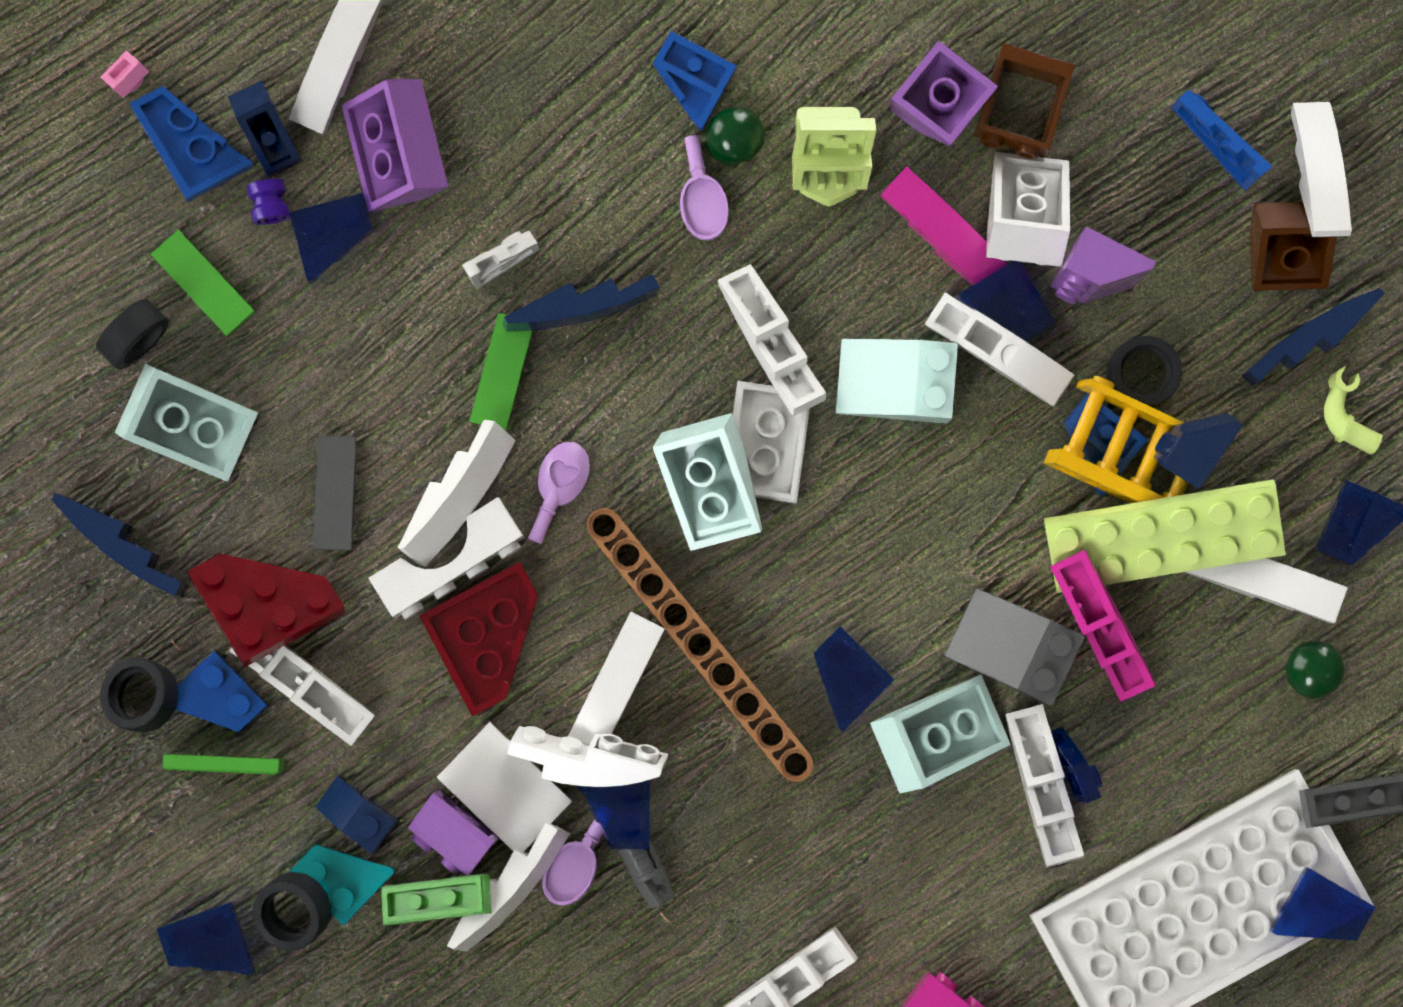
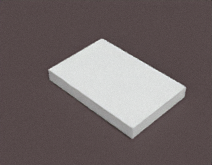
M737 381L733 418L745 449L755 498L796 504L810 408L792 416L774 386Z
M489 722L437 778L512 851L524 852L537 839L545 822L551 824L572 800L553 781L541 779L542 771L532 761L507 755L510 740L496 726Z

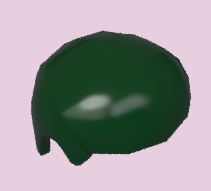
M745 107L726 108L714 116L706 128L705 146L711 157L724 165L732 166L737 163L746 162L756 156L764 145L765 128L759 116L752 110H748Z
M1310 640L1297 646L1290 653L1285 665L1288 683L1296 693L1310 699H1318L1332 694L1342 683L1345 673L1343 658L1333 645L1319 640Z

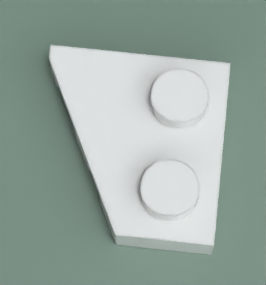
M518 231L504 239L501 245L478 255L462 266L477 290L540 249L530 231L523 234Z

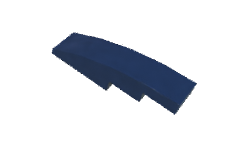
M651 274L619 291L611 278L578 295L572 283H569L505 316L503 326L506 332L546 330L585 323L621 312L655 297L659 290V285Z
M1378 288L1345 301L1310 320L1270 348L1241 376L1253 386L1260 382L1279 361L1287 369H1290L1297 365L1315 345L1324 353L1329 351L1342 340L1385 293Z
M54 493L52 501L70 522L104 554L140 579L173 596L183 597L188 586L187 583L154 569L160 555L126 540L132 528L131 525L66 496Z

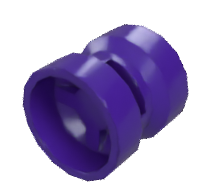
M265 179L247 185L248 198L255 202L254 208L251 211L253 224L269 225L290 219L289 207L281 198L286 192L284 180Z

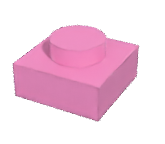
M125 51L100 78L124 98L128 93L134 92L141 86L143 78L149 71L135 57Z

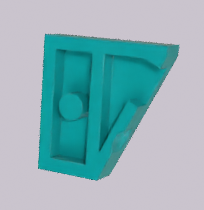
M316 844L290 872L307 874L318 881L328 894L331 914L344 926L396 870L388 865L378 864L365 860L362 857L342 853Z

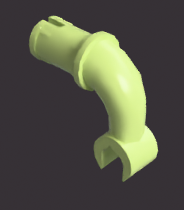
M1345 367L1333 372L1329 377L1328 384L1331 390L1324 405V419L1330 432L1335 436L1336 442L1341 443L1345 441L1370 455L1374 454L1382 441L1383 435L1354 421V416L1346 413L1345 400L1347 393L1359 386L1360 377L1359 373L1351 376L1346 386L1341 378Z

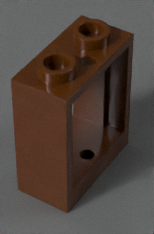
M1003 43L998 52L990 78L998 88L1004 69L1056 85L1040 141L987 125L998 91L997 88L981 108L973 136L980 138L981 144L991 148L1001 149L1003 145L1016 149L1017 155L1027 159L1036 160L1038 156L1045 158L1050 150L1075 65Z

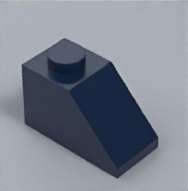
M262 80L228 96L235 117L267 176L301 161L295 145Z
M1225 413L1175 425L1170 433H1164L1155 447L1157 453L1154 458L1161 466L1200 489L1243 424L1234 416Z
M340 776L336 777L315 806L341 832L371 854L379 850L400 821Z

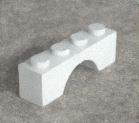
M499 497L466 517L468 529L466 543L461 553L449 564L436 569H423L415 567L406 560L399 558L368 578L392 617L398 618L402 615L405 620L411 618L424 609L423 601L435 595L437 600L441 599L457 588L454 584L455 581L465 575L472 579L489 568L486 563L497 555L504 559L521 548L518 542L525 537Z

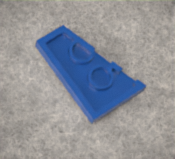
M164 86L130 103V108L187 203L253 168V163L243 154H239L227 143V140L211 130L192 110Z
M1189 89L1171 107L1244 191L1272 167L1211 110L1210 105L1201 95H1195Z

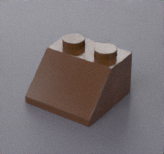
M1303 202L1254 203L1249 234L1253 291L1328 289L1337 236L1312 237Z

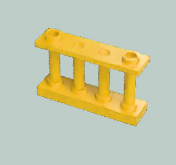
M1093 376V379L1079 380L1076 388L1090 393V396L1069 445H1064L1063 449H1050L1043 464L1129 504L1184 495L1189 482L1177 475L1174 477L1169 492H1164L1163 496L1151 491L1152 485L1149 483L1158 463L1154 458L1157 453L1155 451L1157 442L1164 433H1170L1175 425L1184 422L1114 390L1115 384L1105 378ZM1106 401L1123 409V412L1102 461H1097L1095 465L1083 459L1085 453L1082 451L1102 404ZM1138 416L1157 426L1136 476H1131L1130 480H1127L1117 475L1119 469L1116 468V465Z

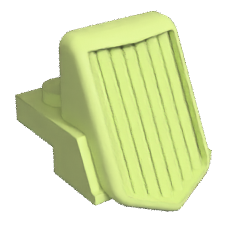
M854 107L799 108L795 119L796 138L792 154L793 190H799L803 195L828 207L853 196L858 190H867L872 170L871 151L876 134L875 118H860L859 110Z

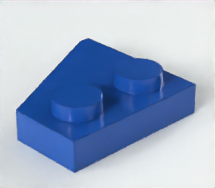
M670 31L653 62L654 69L697 129L703 131L734 75L737 65Z
M1086 392L1063 422L1070 438H1072L1090 393ZM1102 404L1082 451L1085 453L1083 459L1095 465L1097 461H1102L1120 419L1118 415L1104 404ZM1134 428L1131 430L1116 465V468L1119 469L1117 473L1119 476L1148 440ZM1093 487L1098 495L1104 497L1106 492Z
M213 651L177 686L179 694L175 710L237 732H242L269 706L218 651Z

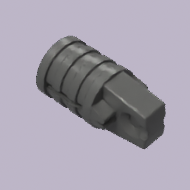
M648 835L637 838L617 850L623 859L624 865L627 867L629 875L632 877L634 885L650 908L660 906L674 897L665 868L661 864L660 858L656 854Z

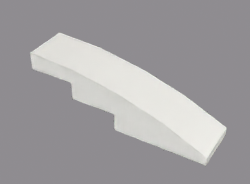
M383 0L338 1L302 82L289 120L321 134L327 132L339 98L344 97L356 62L361 61Z
M1293 103L1291 118L1297 136L1295 153L1301 172L1299 189L1312 237L1351 236L1352 227L1344 163L1331 103Z
M751 264L719 279L718 285L739 327L792 416L825 401L826 392L808 367L807 355L788 329V318Z
M483 420L469 451H457L442 482L429 483L398 548L419 566L426 567L451 540L466 521V517L476 508L499 473L516 440L495 421Z
M1267 558L1185 572L1251 598L1256 597L1291 611L1296 610L1330 624L1336 622L1348 588Z
M630 612L568 737L576 738L582 744L589 746L595 733L600 735L613 734L665 630L664 628Z
M287 645L248 665L258 672L259 676L289 697L290 701L350 746H352L375 716ZM231 647L229 651L237 657L236 653Z
M1043 704L1007 713L1005 717L1046 868L1083 858L1084 852L1073 820L1075 816L1063 780L1065 776Z
M545 822L529 854L514 850L499 880L489 878L492 914L462 917L447 946L453 950L467 952L495 930L530 894L550 868L570 833L558 826Z
M835 926L723 1007H792L821 988L830 978L853 964L858 957Z

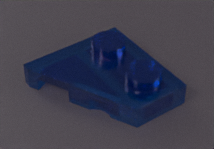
M362 193L289 212L309 284L316 282L325 270L333 263H338L349 253V250L355 244L361 243L373 232L365 198Z
M1020 261L1007 263L955 295L958 301L979 311L1024 341L1030 340L1056 324Z
M1348 480L1344 481L1314 550L1346 565H1353L1370 548L1381 542L1389 535V532L1403 522V505Z
M841 626L813 653L837 726L842 732L894 681Z
M1063 727L1052 730L1051 734L1058 757L1075 800L1089 803L1101 798L1098 788L1103 787V783L1095 765L1089 766Z
M650 780L623 786H577L579 791H582L594 819L603 829V835L611 849H650Z
M1304 867L1269 932L1280 936L1357 941L1376 907L1312 869Z
M232 902L157 928L168 965L238 972L244 975L256 972Z

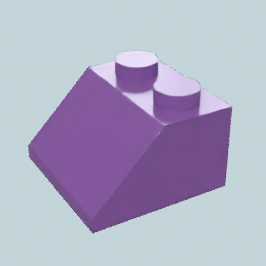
M938 40L891 98L890 111L917 132L951 147L997 90L998 86Z
M441 790L434 792L408 827V829L415 833L411 839L425 851L430 852L433 848L444 857L441 863L456 876H459L462 872L469 876L499 840L497 835Z

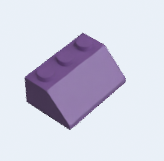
M386 79L342 104L368 212L423 200L448 188L421 79Z
M1086 227L1069 247L1063 259L1062 267H1059L1049 287L1057 290L1055 295L1063 301L1071 304H1076L1078 301L1083 304L1133 288L1153 269L1156 261Z

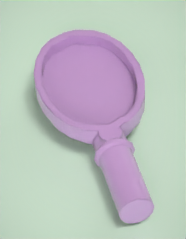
M692 135L684 138L691 178L682 189L680 211L683 222L691 234L700 240L710 241L719 237L726 228L729 216L728 202L721 185L715 179L706 175V166H704L699 135Z
M564 442L557 445L546 455L541 464L538 488L544 501L542 506L539 507L540 511L528 536V539L536 543L542 544L553 516L556 515L557 507L569 504L575 500L587 483L590 469L589 458L585 449L579 444Z
M602 805L588 831L584 833L582 841L569 842L562 846L542 879L544 894L550 902L562 906L571 905L580 900L590 889L598 868L594 848L597 843H600L599 840L613 818L614 811Z

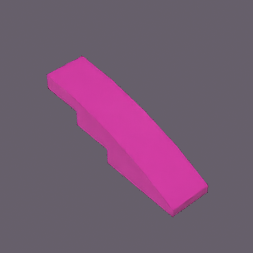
M907 166L881 194L880 197L908 221L907 225L928 242L941 259L989 301L994 298L1016 273L1005 261L986 257L987 242Z
M1086 550L1050 566L1083 636L1086 635L1101 668L1105 669L1120 702L1156 686L1139 648Z

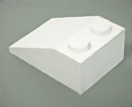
M995 152L987 226L986 257L1003 261L1012 260L1062 267L1070 234L1069 161L1043 157L1033 160L1017 154Z

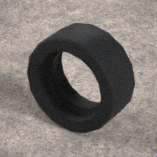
M148 299L139 300L121 312L106 327L97 340L96 349L116 369L127 368L144 356L158 342L166 331L169 320Z
M1147 335L1134 337L1118 347L1109 360L1106 373L1107 380L1115 384L1114 390L1155 408L1170 399L1178 389L1182 377L1181 360L1171 345L1163 339ZM1135 352H1153L1161 358L1165 365V382L1158 391L1152 394L1142 395L1135 393L1127 387L1123 380L1122 369L1124 362Z
M131 657L118 662L108 671L101 685L100 702L102 711L111 723L129 731L148 733L159 729L170 720L177 707L179 692L176 679L168 668L145 658ZM147 673L155 680L157 689L155 701L150 710L143 716L131 717L124 711L122 702L124 689L136 674Z
M289 872L280 874L259 891L253 903V919L257 930L267 942L279 949L293 951L305 948L325 931L331 919V904L327 892L318 881L307 874ZM279 892H291L300 897L307 905L311 916L310 925L304 931L294 930L282 923L274 908V898Z

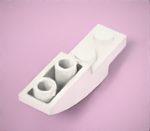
M947 293L943 294L925 322L926 327L950 342L958 343V347L983 361L996 372L1055 407L1075 376L1020 337Z
M533 726L518 727L510 740L507 755L544 765L541 779L562 784L591 787L623 786L660 777L668 758L667 753L660 752L652 745H635L622 741L620 737L613 734L600 735L595 733L588 746L582 744L576 738H560L546 734L544 730Z

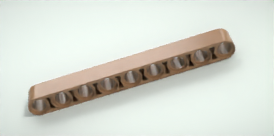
M600 508L592 512L587 521V530L591 538L780 774L793 782L803 781L808 778L813 769V759L809 752L626 524L611 509ZM603 516L610 517L615 522L613 533L605 537L597 535L594 531L596 520ZM624 546H633L639 552V559L632 566H624L618 561V552ZM649 575L658 576L663 582L662 591L656 596H648L641 590L643 579ZM680 605L685 608L687 618L683 624L673 626L667 623L665 611L669 606ZM696 634L705 635L711 643L709 652L703 656L694 655L688 647L689 640ZM719 664H728L734 670V679L727 686L718 685L712 677L713 669ZM744 693L752 694L758 700L757 711L749 716L742 715L736 706L737 699ZM768 723L777 724L782 731L781 740L775 745H766L761 739V729ZM793 753L801 754L806 761L805 770L799 775H791L785 769V760Z

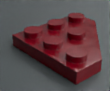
M219 554L187 571L188 578L244 668L345 613L343 603L324 576L226 554Z
M521 562L419 615L472 717L507 699L538 599V594Z

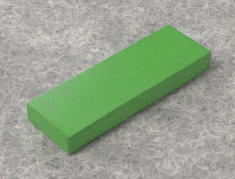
M179 229L150 254L228 338L256 313Z
M498 313L469 422L481 426L483 420L495 421L507 432L534 330L506 332L503 320L507 315Z
M163 754V768L165 770L278 775L284 772L285 759Z
M489 874L381 887L383 925L390 926L492 914Z

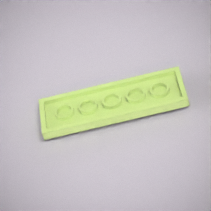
M1274 479L1044 518L1052 565L1086 550L1105 585L1286 555ZM1054 576L1056 591L1060 593L1062 590Z

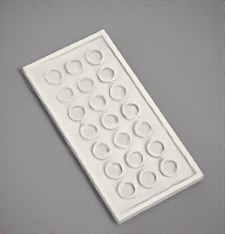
M1299 769L1288 772L1029 915L1079 1007H1190L1373 906L1370 897L1330 825L1306 828L1299 790L1309 789Z

